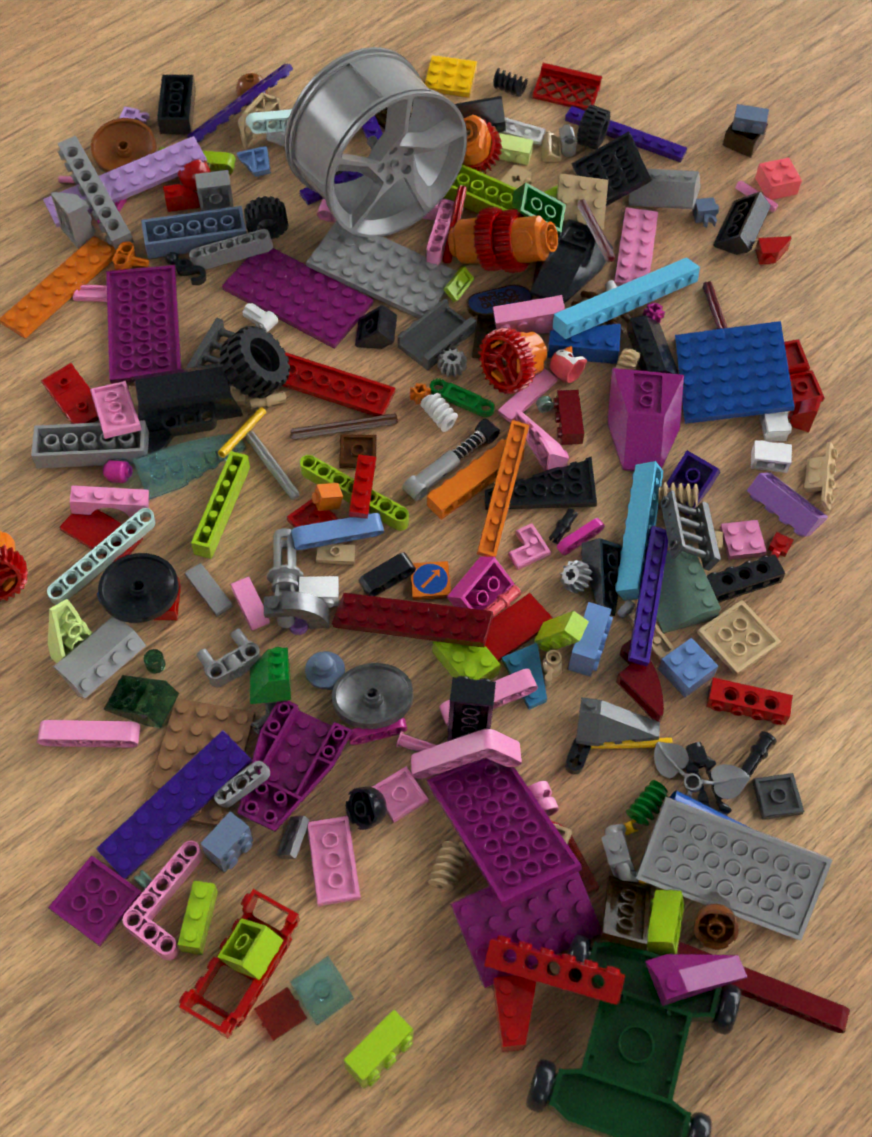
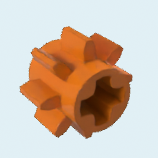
M416 383L414 388L410 387V400H414L415 405H420L422 399L431 394V388H427L425 383Z

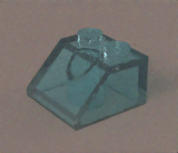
M329 956L291 981L292 989L316 1025L354 1000L344 979Z

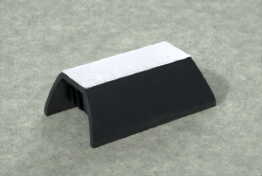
M221 363L131 377L132 383L135 382L138 419L139 421H146L148 431L164 429L169 436L210 431L216 428L217 420L242 417L243 413L230 391L229 380L227 379V374L223 372V364ZM169 424H175L174 426L168 427Z

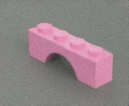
M71 486V514L91 515L93 511L100 508H115L132 517L142 508L149 509V490Z

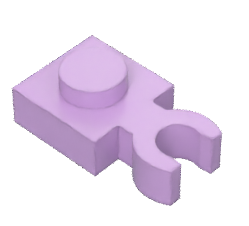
M124 107L119 118H132L147 125L146 119L149 120L150 116L147 112L140 113L139 109Z

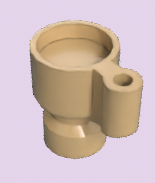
M557 650L548 651L546 658L543 660L542 672L545 675V686H551L552 679L561 673L562 655Z

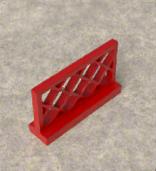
M542 63L541 72L532 98L567 107L573 106L585 111L589 106L583 105L582 102L589 100L592 105L595 104L601 89L602 76ZM542 78L549 79L550 81L544 84ZM557 82L565 83V85L559 87ZM554 85L556 89L549 92L547 87ZM571 86H579L580 88L574 91ZM568 88L571 93L564 95L562 90ZM542 89H544L546 92V94L543 95L537 94V92ZM591 89L595 90V92L588 94L586 90ZM583 92L586 96L579 99L577 94ZM559 93L561 97L553 98L552 95ZM574 96L576 101L570 102L567 98Z

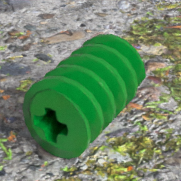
M651 780L649 785L645 787V791H642L639 795L640 797L635 799V803L630 805V809L626 810V814L630 819L635 820L638 824L649 826L650 823L647 819L654 820L655 817L652 813L659 814L660 811L657 807L661 808L663 805L662 801H664L665 797H668L666 787L656 780Z

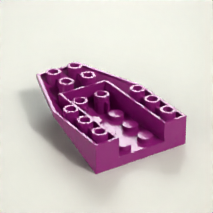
M612 368L607 425L624 471L635 472V465L656 461L662 469L680 430L684 375Z

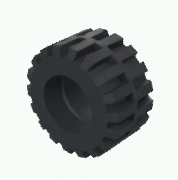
M592 104L585 110L577 132V143L579 145L594 150L601 146L609 127L610 111Z
M273 196L257 197L256 200H251L246 205L244 216L248 233L266 229L269 231L271 240H273V238H279V235H283L284 231H287L288 218L286 208L280 199H274Z

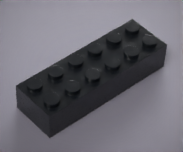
M466 676L452 678L447 742L482 729H491L496 682L485 678L479 680L470 679Z

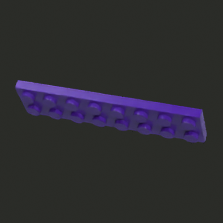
M222 730L96 849L119 875L127 880L199 812L226 782L239 774L252 761L251 758Z

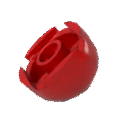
M195 160L184 165L185 169L182 172L179 170L177 176L184 187L197 191L195 174L208 173L211 170L205 160L204 162Z

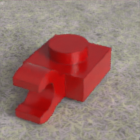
M776 532L768 547V550L772 551L771 556L776 555L779 558L781 555L786 557L794 539Z

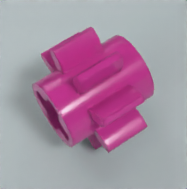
M651 303L647 304V307L643 310V315L660 323L661 318H664L665 312L662 311L663 306L660 304Z

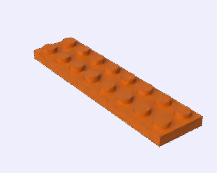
M93 236L0 317V323L26 339L71 299L77 289L78 291L81 289V285H86L113 261L116 253L115 248L112 245L109 246L108 243L98 237Z

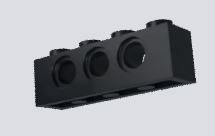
M766 555L753 562L747 561L740 566H731L718 573L712 572L707 575V578L718 603L781 583L786 573L776 555Z

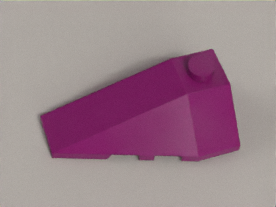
M666 954L645 962L662 1006L747 978L738 955Z

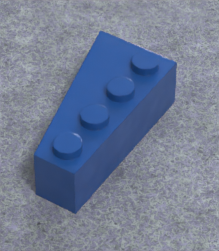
M621 324L595 326L567 339L555 330H551L547 358H552L555 352L572 346L574 357L582 356L589 362L617 364L620 350Z

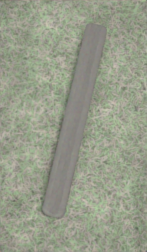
M253 431L245 435L246 440L290 499L295 500L300 496L299 491Z

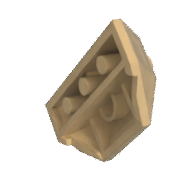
M262 92L239 117L238 127L244 149H247L260 135L251 131L246 124V117L251 113L281 110L280 98Z

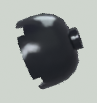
M367 786L354 788L349 792V801H346L345 807L347 816L352 824H357L360 830H367L382 822L387 812V804L379 790Z

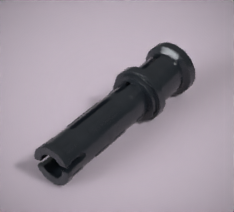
M760 732V738L755 745L751 746V753L740 768L750 777L761 760L767 758V752L771 746L777 742L776 738L768 732Z

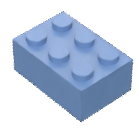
M588 602L583 618L588 620L589 623L580 642L574 644L568 670L591 677L593 670L597 671L613 617L610 616V608Z

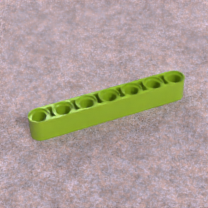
M312 455L301 457L300 469L304 478L315 484L341 483L339 487L343 494V500L351 503L354 485L353 478ZM372 489L369 514L379 513L383 523L398 531L407 529L409 526L408 510Z

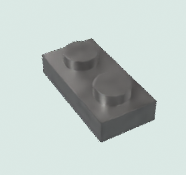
M305 816L290 817L276 856L281 859H296L310 819Z

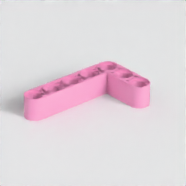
M442 199L423 217V219L435 220L427 244L426 262L439 265L442 261L454 207L452 200Z
M482 729L412 754V776L416 779L427 778L483 758H488L506 767H516L522 764L520 743L495 730Z
M187 841L178 849L123 916V924L128 932L165 960L175 959L179 954V947L173 936L152 920L201 862L203 855L198 843L195 841ZM191 850L197 851L192 857L186 856ZM176 867L183 868L178 874L172 873ZM162 884H168V888L166 890H158V888ZM154 901L152 907L144 908L146 902ZM139 918L137 925H129L132 919ZM156 931V935L153 938H146L148 932ZM166 944H173V948L170 951H163V947Z

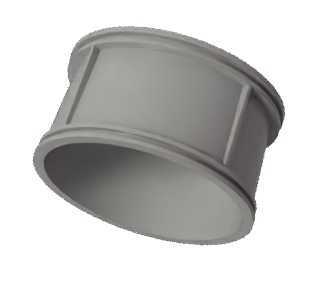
M370 47L342 55L326 65L309 81L291 110L285 131L284 147L291 171L304 185L312 191L319 193L326 200V204L337 222L352 234L373 238L375 236H388L410 227L426 216L443 199L461 169L466 152L467 131L464 118L456 105L439 92L429 89L422 82L418 72L407 59L390 49ZM412 102H413V109H412V114H411V118H410L411 107H412ZM387 107L385 132L379 140L375 136H370L367 140V144L372 148L370 155L363 157L344 154L346 146L357 131L370 118ZM337 171L359 172L364 175L346 183L334 184Z

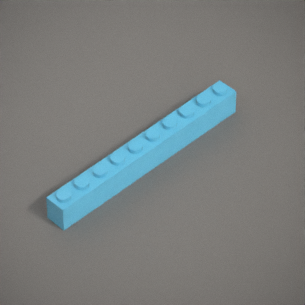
M687 257L555 313L553 329L565 339L697 282L700 267Z

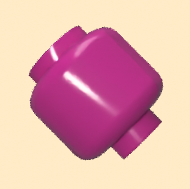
M110 459L103 467L104 477L113 483H126L133 473L132 467L125 459Z

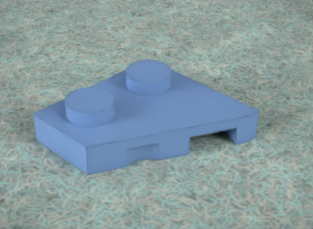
M267 146L237 152L238 159L255 177L271 174Z

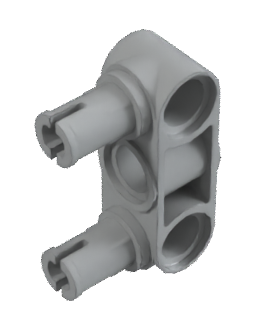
M240 628L231 633V637L239 648L227 653L219 660L214 661L207 649H202L196 654L204 666V671L210 684L214 687H221L233 679L242 676L261 657L258 645L250 640L248 641ZM249 653H255L253 656H247ZM216 673H220V674H221V675L218 676V677H213V675L216 674Z

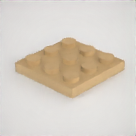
M560 173L556 199L566 204L563 222L571 219L587 225L577 206L578 200L585 199L601 230H604L608 180Z
M743 600L698 629L697 632L735 676L781 644L779 638Z

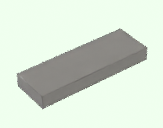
M201 563L185 572L186 578L216 617L233 607L232 602Z

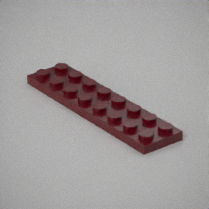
M343 592L332 625L333 628L484 648L494 615L493 611Z

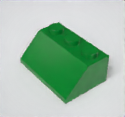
M526 182L514 191L512 206L518 209L519 213L527 217L540 216L546 222H553L557 233H562L566 204Z
M288 647L267 649L250 668V704L291 700Z

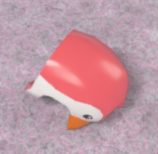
M569 346L553 354L550 361V369L561 381L572 383L582 374L587 359L582 356L574 357L572 346Z

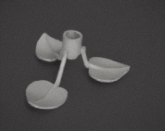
M656 743L654 760L658 771L667 778L675 777L678 772L684 776V785L688 790L689 797L692 796V792L699 791L702 784L714 785V791L719 797L732 799L742 792L750 780V776L745 771L728 764L716 766L712 770L711 776L713 781L701 780L697 774H687L681 770L689 762L688 753L682 746L673 743Z

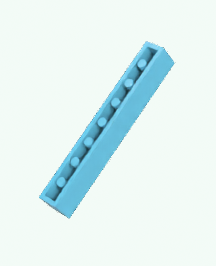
M656 461L635 465V472L633 473L628 516L625 521L626 529L623 535V548L620 552L621 560L618 567V579L615 584L616 592L624 601L638 599L649 531L652 526H656L659 487L662 486L664 472Z

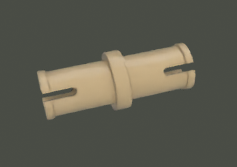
M285 392L270 394L260 399L249 398L251 410L265 406L270 408L271 405L286 403Z

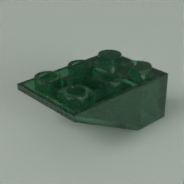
M122 675L104 710L145 726L162 728L179 693L165 680Z

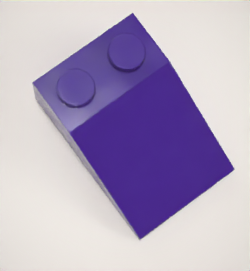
M687 450L668 479L667 485L670 488L672 483H674L675 487L678 488L679 484L682 483L683 489H685L687 483H689L691 489H693L694 485L697 484L699 504L721 472L719 468Z

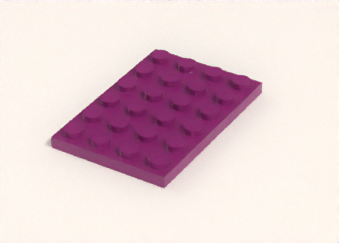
M579 872L505 907H502L490 886L450 904L484 988L493 985V979L496 977L513 975L484 966L490 939L497 938L498 935L510 937V942L519 944V941L531 943L534 949L540 950L541 947L552 949L556 955L569 949L576 935H583L590 939L602 933ZM511 949L507 952L508 959L512 962L516 960V953ZM531 955L529 957V965L533 966L538 963L535 956Z

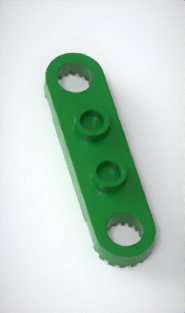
M441 378L433 379L429 385L432 395L439 393L441 398H444L445 401L484 418L491 417L494 414V403L476 393L451 382L448 383L443 379L441 380ZM440 385L443 388L438 391V389H434V386ZM488 406L490 410L485 412L481 407Z

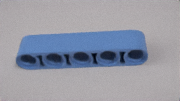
M379 513L368 514V519L349 517L299 526L291 530L296 550L375 537L385 532Z

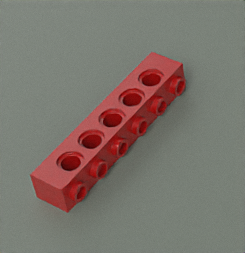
M503 935L490 939L484 964L486 967L612 1004H617L620 1001L625 974L620 973L619 968L607 966L604 969L597 967L598 963L595 961L585 960L583 963L576 961V956L563 953L562 956L555 955L554 950L541 947L540 950L532 948L533 944L519 941V944L510 942V937ZM509 949L516 953V960L514 962L510 961L507 957ZM531 955L535 956L538 960L536 968L529 965L528 959ZM551 962H556L559 965L560 972L558 974L551 972ZM573 968L581 971V980H575L572 977ZM596 974L604 978L603 987H599L594 983V976Z

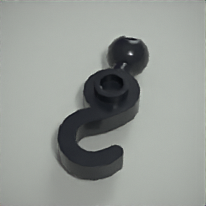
M174 252L166 255V262L169 265H175L179 275H200L191 278L192 285L198 286L206 281V270L203 267L193 266L189 259L183 258L179 260L178 255Z

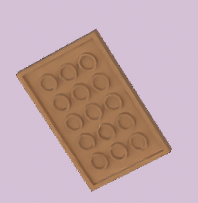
M176 698L145 802L222 730L246 752L255 712ZM213 797L188 822L216 827L230 812L231 806L224 808Z

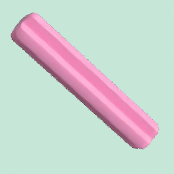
M742 180L735 187L746 196L759 192ZM764 195L771 205L769 211L774 212L778 204Z

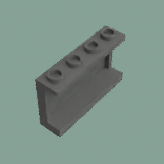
M446 298L438 302L433 309L425 312L418 321H414L408 329L398 335V348L427 371L437 364L438 356L442 354L443 350L448 351L449 347L451 350H454L476 331V320L472 317L468 320L464 319L448 306L449 300Z

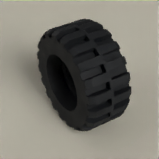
M245 326L228 338L222 345L220 363L223 364V372L227 374L229 382L231 381L236 389L241 390L242 394H248V397L260 399L269 396L286 383L290 371L288 356L285 355V350L280 346V342L275 340L273 335L267 333L265 329H258L256 326Z

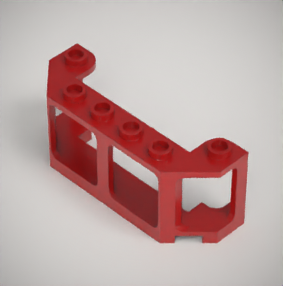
M254 888L250 894L247 893L241 902L243 906L241 918L267 926L284 940L278 952L269 963L266 972L260 980L239 973L253 982L234 1013H228L203 997L219 969L224 965L229 967L218 957H213L208 963V971L205 976H201L196 982V990L185 991L179 1000L181 1012L190 1014L218 1031L226 1039L230 1038L236 1026L239 1028L245 1021L292 942L291 934L300 922L298 913ZM258 898L288 914L281 931L253 915ZM241 918L236 919V921L232 925V933L238 925ZM224 938L219 947L220 952L229 938ZM199 1004L225 1020L219 1026L191 1008Z

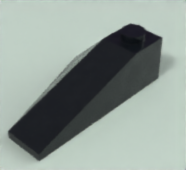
M601 538L581 543L582 562L588 564L589 569L592 571L589 577L593 580L589 582L597 605L610 608V616H615L618 602L615 584L618 579V567L621 560L620 552L623 546Z

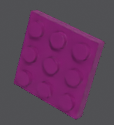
M91 855L48 908L100 947L123 919L126 911L142 894V891Z

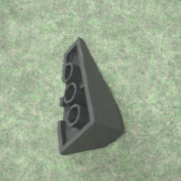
M581 697L576 736L577 744L603 746L605 742L622 744L624 740H632L634 742L659 740L660 722L603 700Z

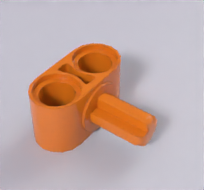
M125 241L118 246L113 257V265L115 270L132 269L133 266L147 268L149 267V260L136 257L134 245L129 241Z

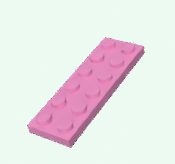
M625 208L615 275V284L617 286L650 273L658 212Z

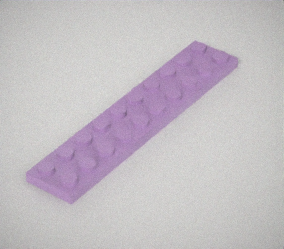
M193 136L104 173L99 178L112 201L116 203L178 177V171L181 170L182 172L185 169L184 165L191 161L201 160L204 162L205 160L207 162V159ZM79 184L60 192L77 194L82 200L86 199L85 196H81L78 190ZM49 196L43 199L58 228L60 223L52 197ZM87 209L89 214H91V211H93V209Z

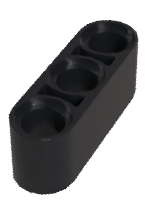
M403 552L365 573L358 581L366 595L377 596L411 576L416 568L408 555Z

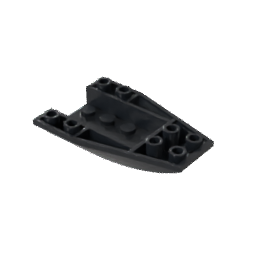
M571 219L564 221L562 233H557V249L554 252H550L545 261L536 263L531 295L539 298L562 295L565 304L602 271L606 264V260L588 225ZM607 240V242L609 243V245H610V247H611V249H612V251H613L612 245H611L610 242Z

